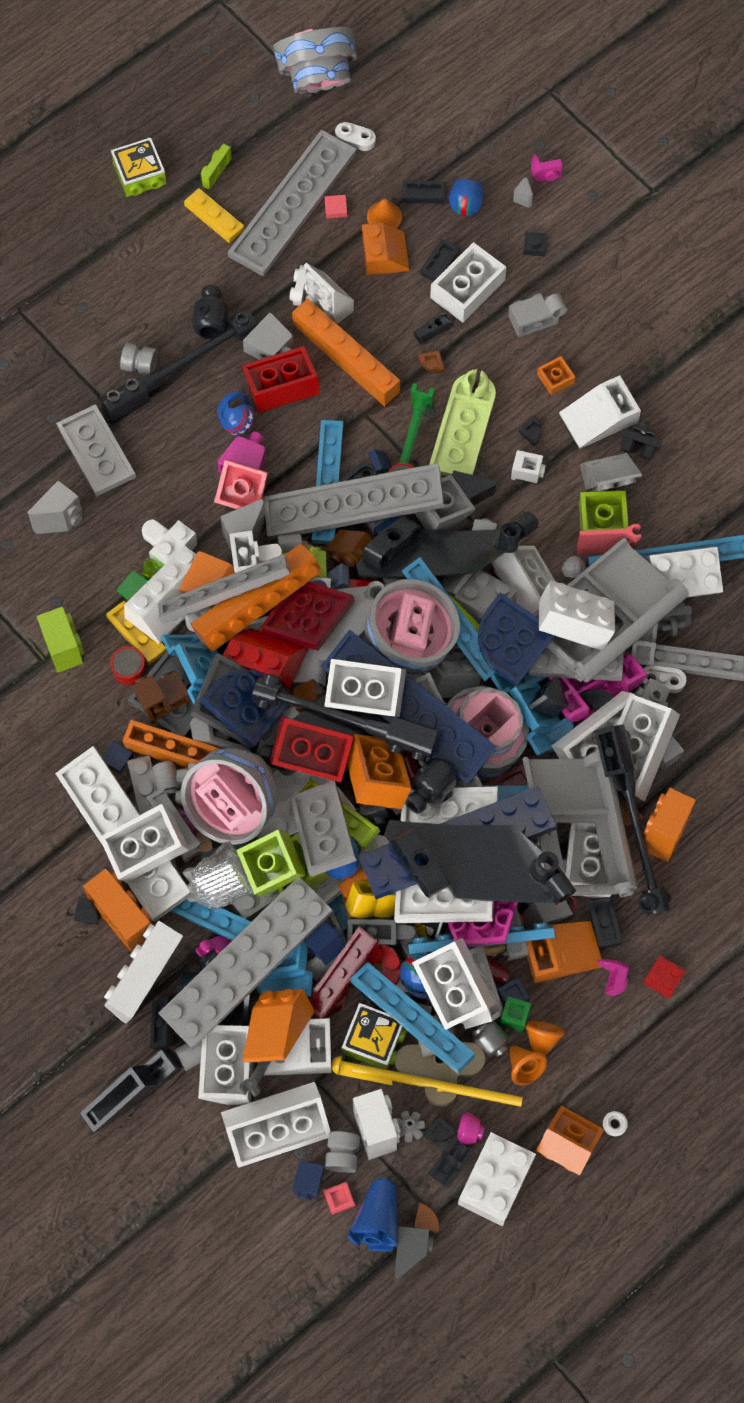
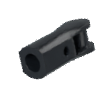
M445 312L441 313L427 324L416 329L413 332L414 337L419 344H423L436 335L449 330L454 323L447 319Z

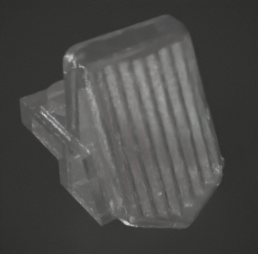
M230 841L224 842L210 857L203 858L191 871L193 876L191 879L192 897L195 901L209 909L218 910L233 903L236 899L253 892L238 853Z

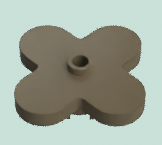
M438 1015L432 1016L435 1020L441 1021ZM452 1026L453 1035L455 1036V1028ZM462 1042L475 1053V1058L457 1074L446 1063H437L435 1060L436 1055L422 1057L419 1044L406 1045L396 1053L395 1068L400 1073L458 1084L459 1077H472L482 1071L485 1064V1054L477 1044ZM424 1087L426 1098L435 1106H447L457 1096V1094L445 1091L437 1092L438 1088Z

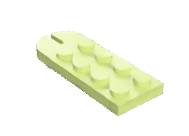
M477 369L460 376L452 386L429 464L438 463L442 476L452 475L453 471L474 474L496 395L495 386L488 379L484 371L480 373V381L475 393H472L476 381Z

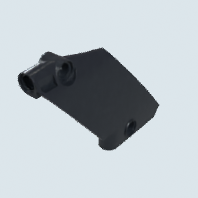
M389 820L384 833L427 898L448 887L455 899L516 903H555V905H558L576 892L568 877L558 866V857L552 852L540 850L514 825H450ZM422 859L426 862V865L419 866L415 863V860ZM541 863L549 864L552 869H544Z

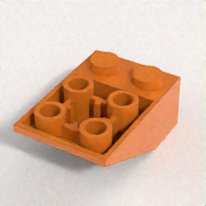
M591 921L548 925L554 927L555 938L526 941L529 952L527 960L534 984L602 967L597 963L602 958Z

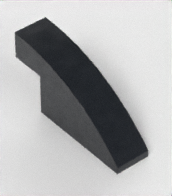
M170 1048L161 1049L145 1065L130 1067L80 1114L95 1133L137 1106L184 1067Z

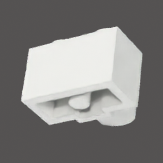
M153 519L144 523L142 527L144 540L154 546L149 552L151 563L159 570L184 545L191 551L197 546L196 533L179 520L170 530Z
M252 530L229 534L235 573L282 555L281 547L278 544L258 546L257 541L254 542Z

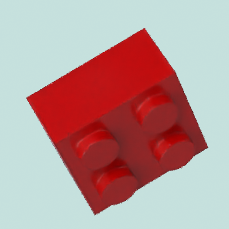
M660 955L643 984L670 999L686 970Z

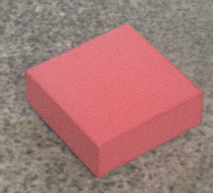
M346 195L324 196L326 219L347 217Z
M347 1182L323 1190L332 1215L355 1207Z

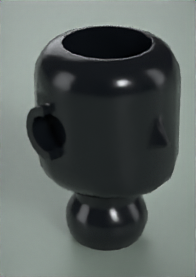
M206 285L201 291L202 298L197 300L193 307V318L191 319L193 329L198 336L205 339H213L226 331L228 326V308L226 303L220 299L222 293L216 285Z
M431 758L425 761L424 765L416 770L417 773L412 778L411 788L413 792L408 795L405 804L412 812L419 814L426 810L427 803L436 805L447 801L453 795L452 790L458 780L453 766L441 758Z

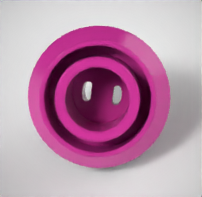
M470 1112L462 1114L457 1140L463 1145L476 1144L477 1139L482 1140L484 1125H480L481 1120Z

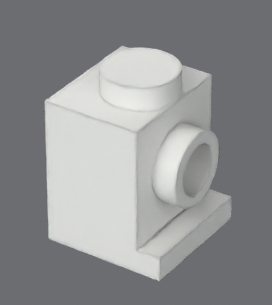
M517 450L511 480L520 479L537 483L538 478H543L546 465L542 464L543 456Z

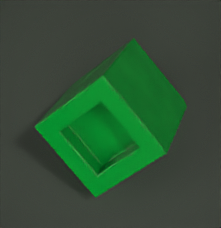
M132 570L118 587L117 593L129 601L148 580Z
M508 996L500 1026L523 1033L531 1003Z

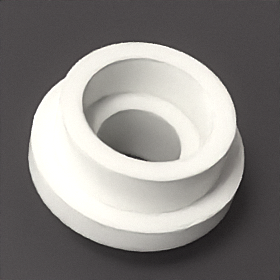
M617 1111L608 1113L603 1120V1128L611 1136L622 1135L628 1126L626 1117ZM613 1120L618 1121L619 1127L613 1128L610 1122Z

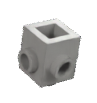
M650 678L643 686L636 690L635 696L667 707L668 702H666L670 689Z

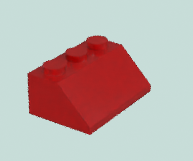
M304 346L242 365L250 396L257 413L320 394L318 376Z
M249 628L231 638L223 656L249 671L256 670L262 674L265 673L282 679L280 684L290 689L309 648Z

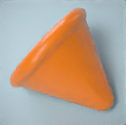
M382 199L369 208L367 221L368 224L385 223L397 229L402 222V213L398 206L387 199Z
M528 1021L525 1024L532 1051L543 1053L545 1056L548 1055L560 1038L565 1035V1031L561 1027L551 1023Z
M515 1045L510 1047L511 1079L513 1083L525 1086L538 1080L546 1070V1056L543 1053L534 1052Z

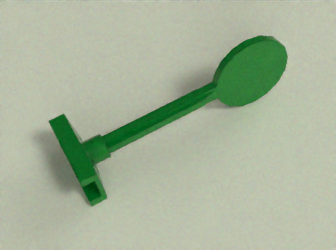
M413 383L411 406H413L412 410L414 412L400 463L409 464L422 414H425L426 409L432 411L435 388L430 387L428 394L417 391V384Z

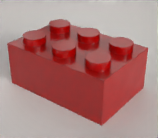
M282 716L269 762L276 766L341 782L354 736Z

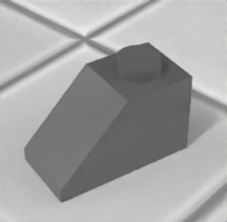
M399 1227L394 1281L402 1280L427 1258V1252H432L433 1237L429 1236V1229Z

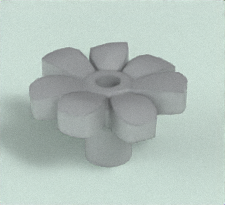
M408 1111L402 1112V1119L396 1118L400 1129V1138L404 1135V1141L409 1143L412 1142L413 1136L416 1140L421 1139L423 1134L420 1130L425 1128V1122L423 1120L418 1121L420 1114L413 1112L410 1116Z

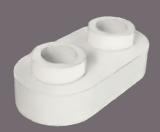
M349 122L340 123L335 129L336 138L356 149L369 151L376 144L375 133L370 129Z
M300 265L299 269H295L294 282H296L295 288L291 287L290 300L293 301L295 306H300L304 302L306 294L304 265Z
M648 665L643 668L647 673V677L651 676L655 681L670 689L669 693H678L685 687L686 676L679 669ZM647 677L641 683L642 686L648 681ZM675 680L678 684L672 685L670 681Z

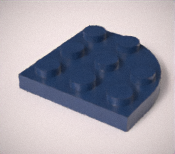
M500 592L481 619L478 630V645L482 657L488 666L517 687L555 635L540 631L538 617Z
M233 670L219 678L199 701L245 744L253 748L288 704L279 701L276 707L270 706L269 710L256 706L257 701L252 699L253 689L258 678L263 677V674L256 670ZM283 688V691H282V692L289 694V693Z

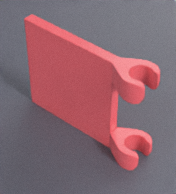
M633 524L626 529L580 531L576 552L577 554L606 553L625 537L630 539L628 540L630 546H636L637 541L641 539L642 535H635L633 531H640L641 526Z

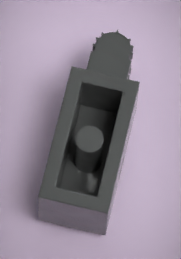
M349 918L347 942L359 926L380 941L378 944L396 945L398 939L414 938L417 930L411 924L396 923L394 918Z

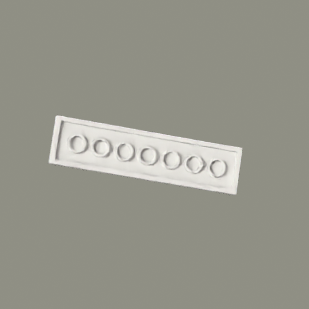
M94 746L55 773L100 842V836L140 816ZM171 860L128 882L129 887L143 908L151 916L153 922L186 900V896L191 893Z

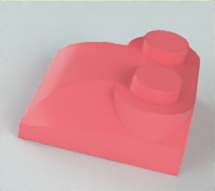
M226 459L214 502L239 509L258 500H264L263 494L268 472Z

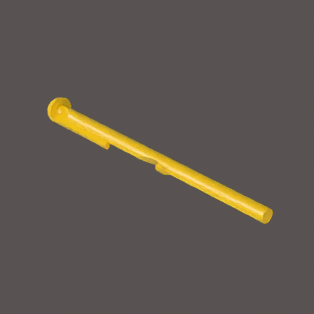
M343 1056L335 1057L331 1063L332 1071L337 1075L393 1085V1081L415 1086L438 1088L437 1092L445 1091L519 1107L522 1106L523 1097L345 1062L342 1061Z

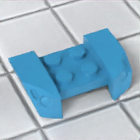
M163 634L161 639L169 655L178 656L192 684L187 692L194 704L213 657L218 653L217 650L219 648L211 652L198 639L196 634Z
M499 674L490 676L498 690L504 691L509 695L511 694L512 699L518 703L524 716L525 724L532 730V732L526 735V738L537 756L553 752L552 745L575 728L574 722H569L567 718L560 721L557 715L549 718L528 708L529 703L540 688L538 683L547 677L529 676L528 674L525 676V682L520 683L516 687Z
M304 941L256 987L258 993L262 994L265 991H282L286 989H303L307 997L311 996L313 972L306 971L308 946Z

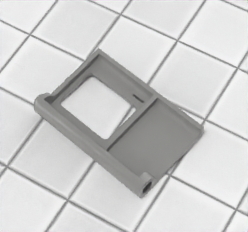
M623 538L567 586L614 601L615 616L624 625L613 634L605 648L602 650L595 649L582 661H576L555 640H552L547 648L572 670L573 675L578 681L589 682L689 596V592L678 579L669 581L628 544L627 539ZM539 609L535 613H533V615H535L538 618Z
M592 753L584 759L531 760L528 757H523L528 788L540 787L555 824L591 822L596 827L607 883L573 885L576 892L572 896L619 894L620 897H627L633 895V891L637 889L615 780L614 776L605 777L600 753ZM555 830L538 837L540 849L543 852L554 853L559 860L558 866L565 873L557 831ZM543 863L544 869H552L549 864Z

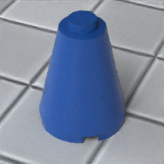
M378 1178V1180L372 1182L349 1230L348 1239L353 1244L360 1247V1242L368 1245V1250L379 1252L392 1251L394 1246L397 1247L396 1186L390 1179Z

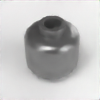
M495 1021L481 1024L472 1032L474 1035L472 1042L483 1050L486 1057L494 1054L498 1057L508 1048L505 1045L508 1041V1035Z

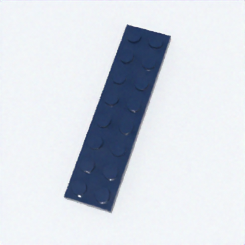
M350 629L320 666L329 673L331 659L398 668ZM407 674L405 675L401 711L398 718L441 731L433 757L441 758L450 763L455 769L457 776L469 785L498 747ZM381 715L391 723L392 716Z
M539 786L440 823L450 825H514L529 840L557 830L555 821ZM390 843L358 855L376 900L417 884ZM422 859L415 860V863L419 866L426 865V862Z

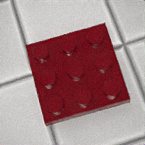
M307 582L277 604L260 629L263 634L319 651L353 605L355 599L352 594Z

